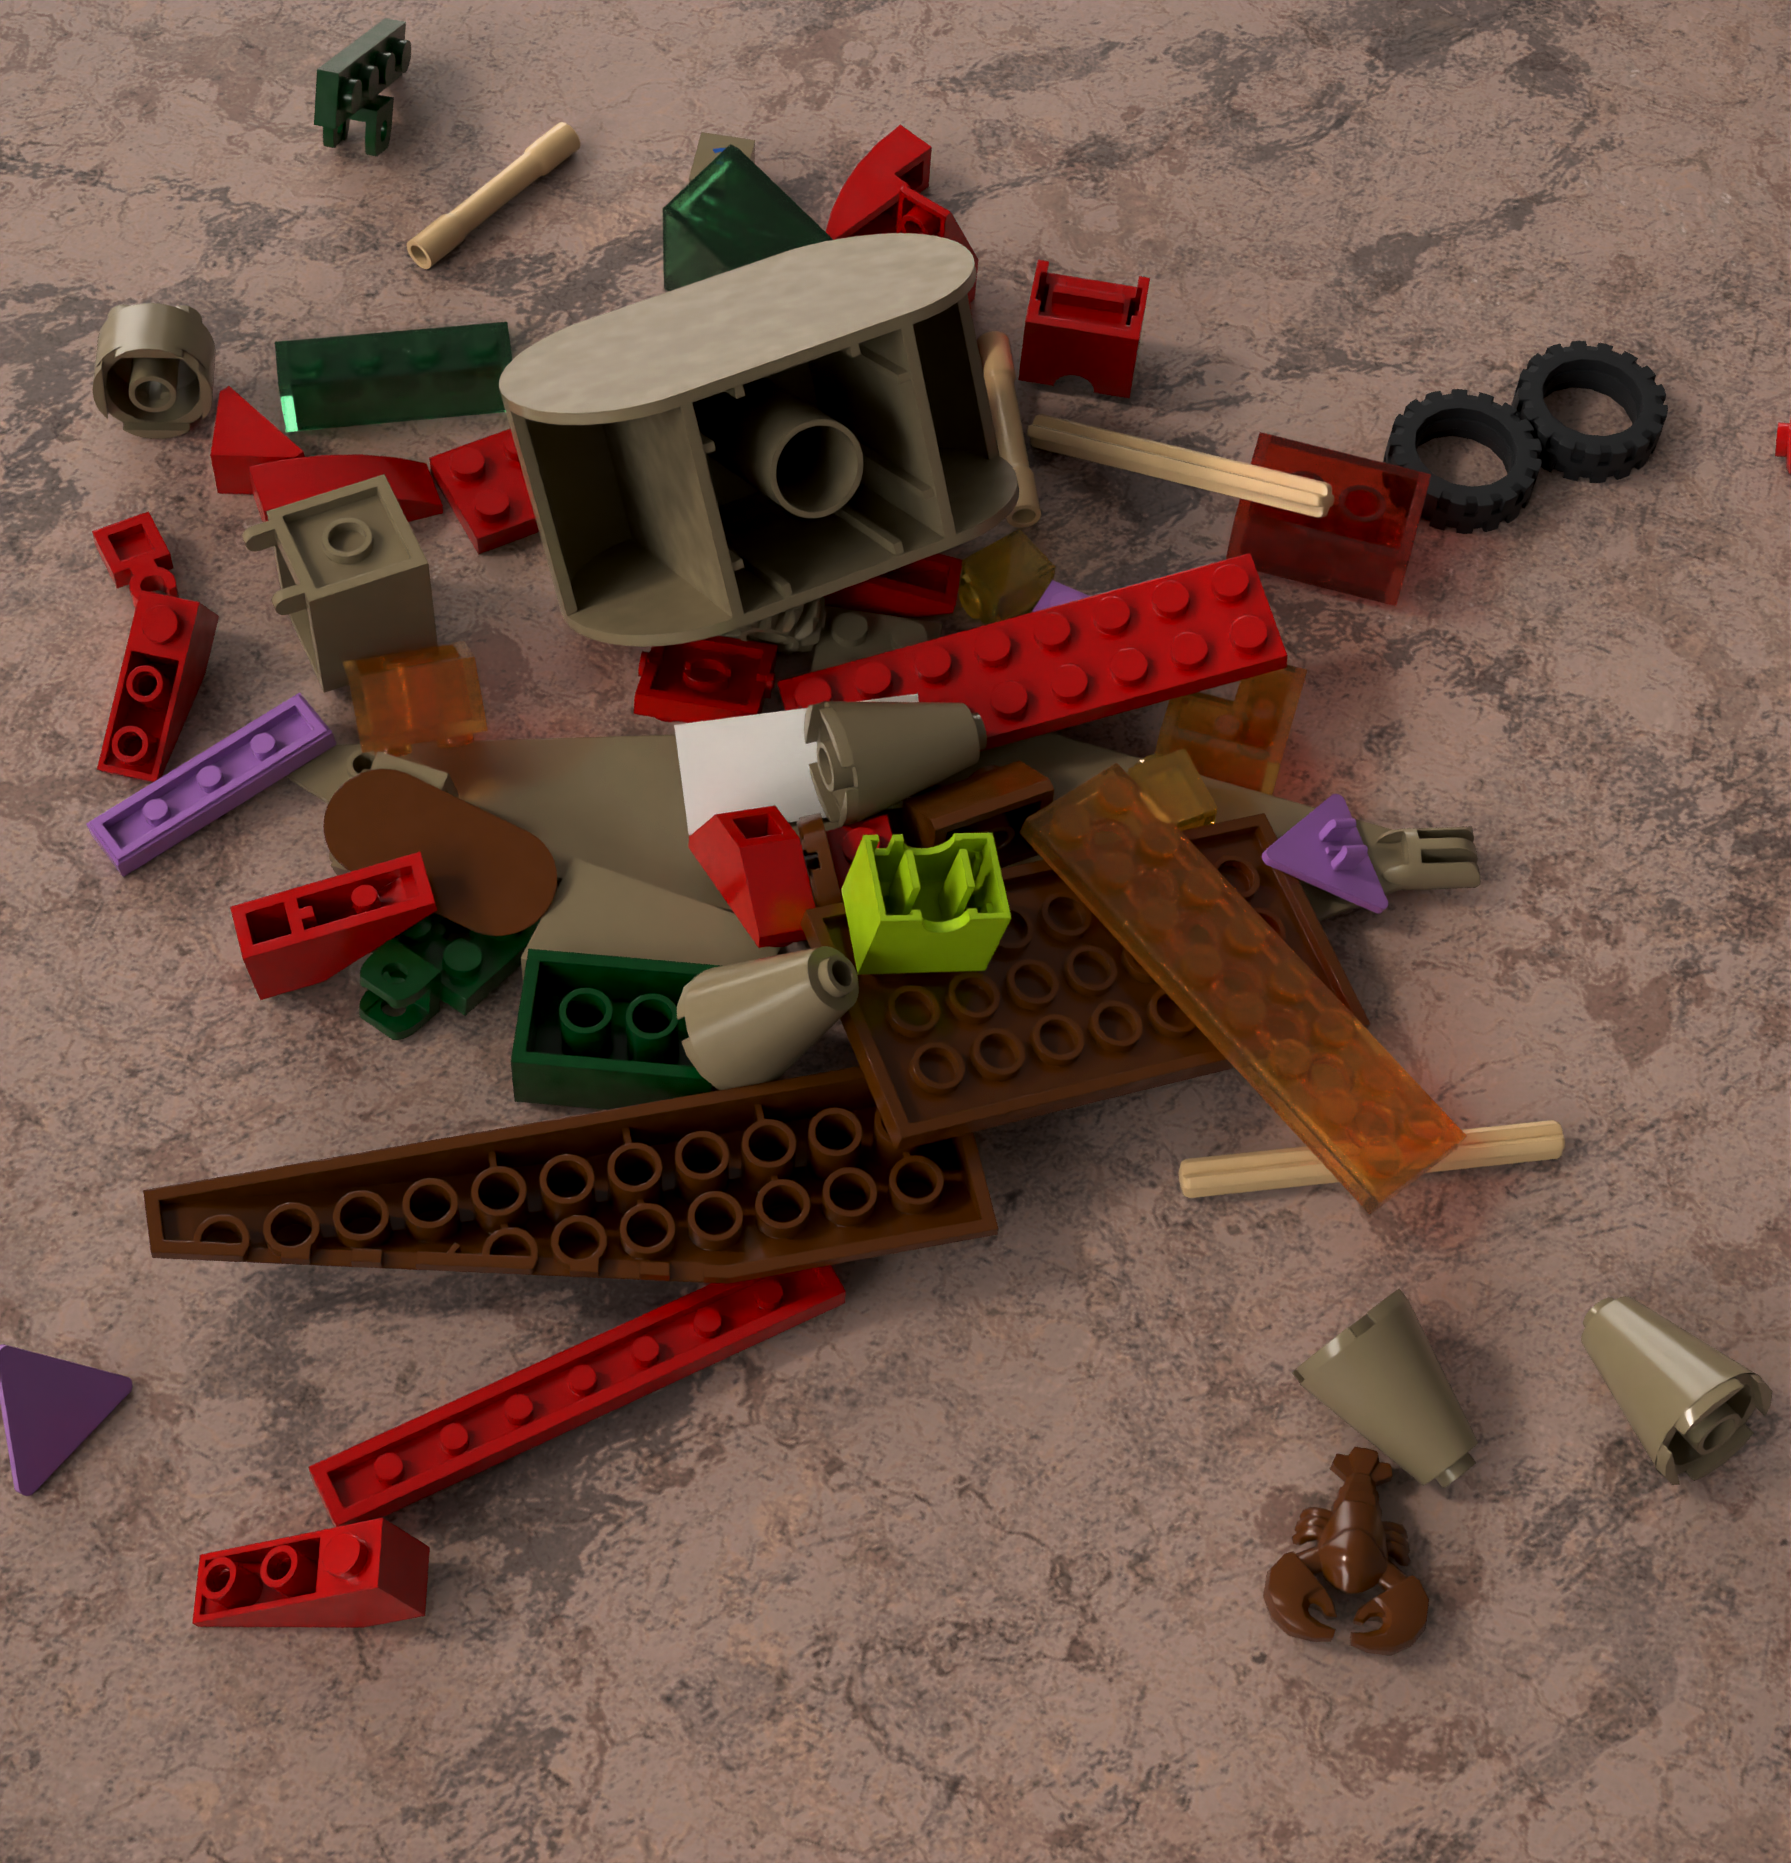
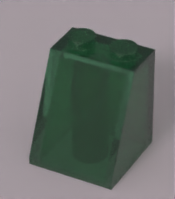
M730 144L662 208L664 289L672 291L795 248L833 239L739 148Z

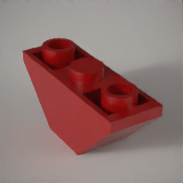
M775 805L715 814L689 836L688 848L758 948L769 946L785 947L793 942L807 940L800 923L805 911L816 908L802 845L799 836Z

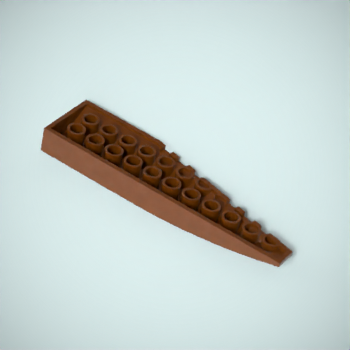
M860 1066L143 1190L152 1258L730 1284L998 1235L999 1230L974 1133L895 1151Z

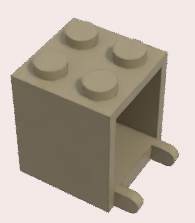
M385 474L266 511L268 521L251 526L243 532L242 539L248 550L255 552L273 547L280 590L272 596V604L278 614L289 616L324 693L439 655L429 564Z

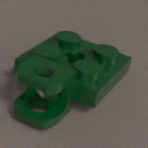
M435 912L373 950V954L364 962L360 970V985L368 990L360 1000V1017L392 1040H401L417 1032L440 1011V999L466 1016L521 965V956L541 918L523 931L504 936H490L474 932ZM450 930H464L469 932L471 940L467 941L459 937L450 942L446 940L447 932ZM390 1004L393 1008L404 1007L406 1011L400 1016L392 1017L383 1013L381 1009L385 1005Z

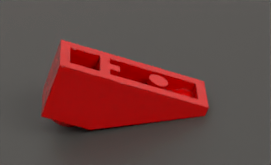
M421 852L230 907L242 958L260 1000L326 981L380 947L386 941L391 940L437 911Z

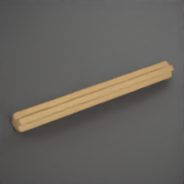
M1044 414L1035 416L1032 425H1028L1027 435L1030 437V444L1038 449L1316 518L1325 517L1329 508L1334 504L1335 496L1332 495V486L1326 482Z
M1548 1120L1189 1158L1181 1161L1179 1182L1185 1197L1196 1198L1558 1159L1562 1155V1151L1565 1149V1138L1560 1123Z

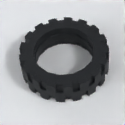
M1572 341L1569 347L1563 348L1561 344H1556L1548 347L1545 355L1541 356L1537 353L1528 362L1527 369H1523L1520 374L1511 406L1518 410L1516 416L1520 420L1527 419L1534 428L1533 439L1539 438L1542 449L1539 457L1542 460L1541 468L1552 472L1553 469L1563 472V478L1578 481L1579 477L1589 478L1590 483H1603L1607 477L1614 476L1616 480L1623 479L1630 475L1632 468L1641 469L1647 463L1650 453L1653 454L1668 413V405H1663L1666 398L1665 389L1662 384L1656 385L1655 373L1647 365L1643 368L1636 363L1638 358L1626 351L1621 355L1612 351L1613 346L1604 343H1598L1597 347L1587 346L1586 341ZM1567 388L1592 389L1611 397L1622 406L1632 421V426L1624 432L1607 436L1583 434L1566 427L1552 416L1543 399L1554 391Z
M1452 389L1451 394L1442 395L1441 391L1426 394L1425 400L1419 402L1417 399L1410 402L1405 407L1404 415L1398 414L1393 423L1383 460L1385 462L1383 469L1385 484L1391 483L1390 494L1397 504L1403 502L1407 506L1406 512L1417 520L1421 517L1429 520V526L1444 531L1445 526L1456 528V533L1472 534L1473 529L1482 528L1484 532L1498 529L1500 522L1503 520L1506 523L1512 522L1518 517L1521 507L1525 509L1528 505L1541 468L1542 460L1539 459L1542 451L1539 438L1533 439L1534 428L1527 419L1520 420L1516 416L1518 410L1506 402L1501 406L1493 402V396L1479 392L1477 397L1467 395V390ZM1455 436L1472 439L1490 448L1503 461L1507 476L1488 485L1471 487L1453 484L1434 475L1421 462L1416 449L1418 446L1434 438Z

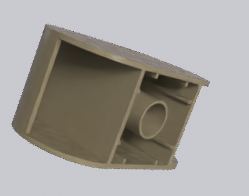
M914 233L863 235L811 244L573 324L541 339L516 356L502 372L499 379V389L560 610L568 626L587 638L622 646H665L703 640L739 629L959 546L985 534L1001 523L1017 504L1019 486L1013 467L999 455L967 294L973 287L977 277L974 257L971 252L962 244L948 238Z

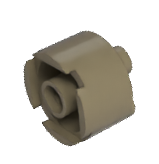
M142 303L132 306L122 304L113 307L109 311L108 318L98 335L92 387L95 404L107 419L109 413L117 420L123 422L124 431L135 436L150 439H166L180 436L190 431L191 423L201 416L204 420L212 406L216 349L210 332L202 323L201 314L190 306L179 305L174 307L160 303Z

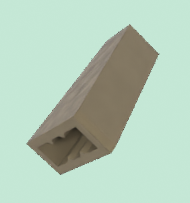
M573 858L555 892L551 905L542 916L521 956V967L524 980L528 949L724 966L786 954L787 946L758 948L734 913Z

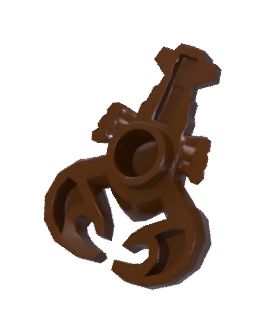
M1354 1447L1349 1455L1337 1453L1331 1464L1330 1470L1344 1481L1343 1486L1338 1490L1331 1511L1324 1508L1308 1507L1302 1511L1299 1516L1300 1520L1295 1526L1296 1534L1292 1536L1293 1544L1303 1545L1307 1542L1317 1541V1545L1296 1554L1294 1551L1285 1553L1267 1571L1263 1598L1271 1620L1288 1636L1311 1642H1331L1336 1629L1320 1623L1308 1611L1310 1607L1320 1611L1325 1619L1337 1618L1334 1602L1315 1575L1321 1573L1324 1579L1335 1589L1347 1595L1362 1593L1378 1585L1384 1592L1373 1597L1358 1609L1353 1618V1624L1361 1626L1366 1621H1378L1382 1626L1370 1632H1351L1350 1646L1366 1653L1392 1656L1410 1648L1425 1631L1429 1598L1419 1579L1413 1575L1408 1577L1388 1560V1556H1390L1401 1566H1408L1411 1561L1408 1556L1410 1553L1407 1542L1408 1535L1404 1526L1390 1521H1381L1382 1509L1379 1505V1494L1376 1491V1486L1391 1481L1393 1476L1391 1464L1379 1462V1455L1375 1450Z

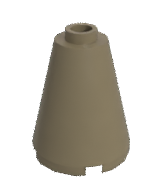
M823 701L809 705L805 713V744L817 742L818 762L809 764L811 778L826 817L831 823L839 821L838 828L861 822L977 764L980 750L985 749L987 745L986 730L981 716L977 712L971 713L964 703Z
M822 946L714 967L699 973L683 987L677 1004V1020L685 1017L689 1035L687 1039L681 1041L686 1056L701 1077L719 1090L777 1081L856 1003L859 994L856 969L851 961L840 951L832 947Z
M1397 1289L1369 1310L1368 1314L1364 1315L1350 1327H1347L1298 1366L1292 1374L1303 1388L1423 1486L1436 1478L1439 1484L1445 1488L1476 1464V1461L1468 1452L1478 1444V1441L1409 1299L1400 1289Z
M1623 1296L1615 1300L1612 1297L1602 1299L1584 1317L1583 1326L1585 1329L1581 1337L1582 1345L1656 1470L1672 1485H1680L1678 1474L1686 1472L1695 1481L1705 1477L1724 1464L1754 1434L1745 1423L1755 1408L1766 1416L1771 1406L1773 1391L1758 1374L1632 1297Z

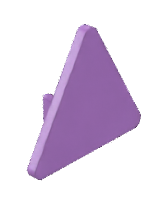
M1332 794L1262 853V860L1266 865L1374 913L1380 914L1388 907V900L1368 856V848L1363 844L1357 830L1356 820L1352 818L1345 799L1339 794Z
M1 1344L0 1404L16 1492L24 1496L32 1495L131 1392V1379L116 1373Z

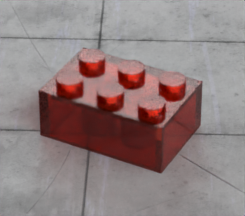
M1260 432L1251 461L1252 465L1329 483L1332 486V495L1335 496L1334 504L1329 508L1325 517L1316 518L1240 499L1233 522L1226 559L1251 553L1258 572L1396 606L1410 560L1431 474Z

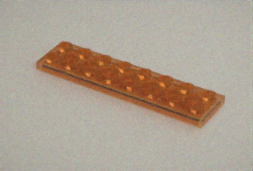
M1117 762L1026 818L1019 832L1023 838L1370 1215L1456 1150L1467 1137Z

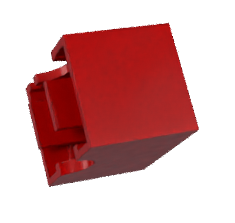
M1038 260L1025 320L1018 380L1054 386L1059 378L1075 375L1088 380L1094 388V393L1130 399L1150 278L1139 276L1138 285L1134 287L1048 273L1049 261Z

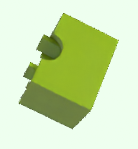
M954 833L948 841L930 848L907 846L904 843L903 834H893L887 848H876L879 836L863 835L841 889L857 974L985 971L1011 920L993 833Z

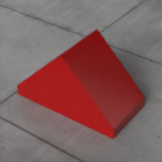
M230 386L220 391L210 454L217 492L219 494L254 495L249 466L305 457L304 451Z

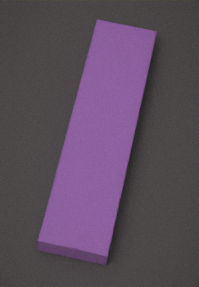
M299 692L89 821L86 825L92 837L122 877L337 744L332 731Z

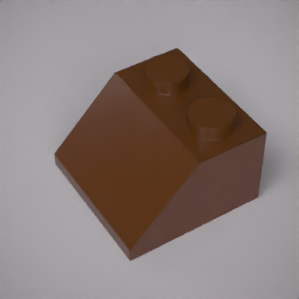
M1020 760L1001 767L998 765L985 766L975 771L969 778L943 787L941 785H933L911 796V798L903 800L901 832L907 845L913 848L938 846L948 841L954 833H993L1000 868L1046 852L1055 789L1049 778Z

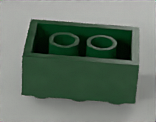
M528 949L511 1055L514 1101L609 1110L715 1091V1086L701 1077L686 1056L681 1041L687 1039L689 1035L685 1017L677 1020V1004L683 987L696 975L721 965Z

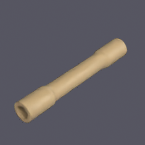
M564 122L557 123L528 146L523 155L451 212L441 215L407 242V250L413 261L421 268H431L461 244L467 234L540 176L547 175L580 148V140L575 130Z
M991 331L981 335L977 339L999 455L1013 467L1019 486V499L1006 519L1011 526L1024 528L1032 526L1039 521L1041 510L1034 474L1029 467L1014 385L1016 375L1009 338L1002 332Z

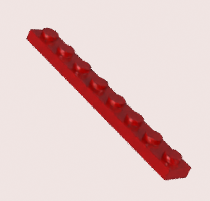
M831 1265L730 1284L711 1283L308 1467L311 1479L334 1527L382 1518L845 1304L846 1291Z

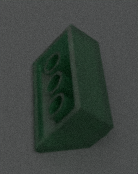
M505 319L281 338L275 341L278 387L286 432L506 412L499 389L500 376L506 366L512 361L508 323Z

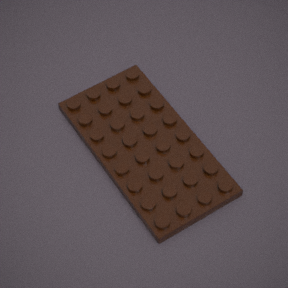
M1265 813L1001 868L1011 920L985 971L857 974L859 983L857 1001L840 1020L895 1151L1362 1037L1370 1026V1022L1299 880L1266 865L1262 860V853L1278 840ZM844 902L807 909L800 924L810 948L828 946L840 951L851 961L857 972Z

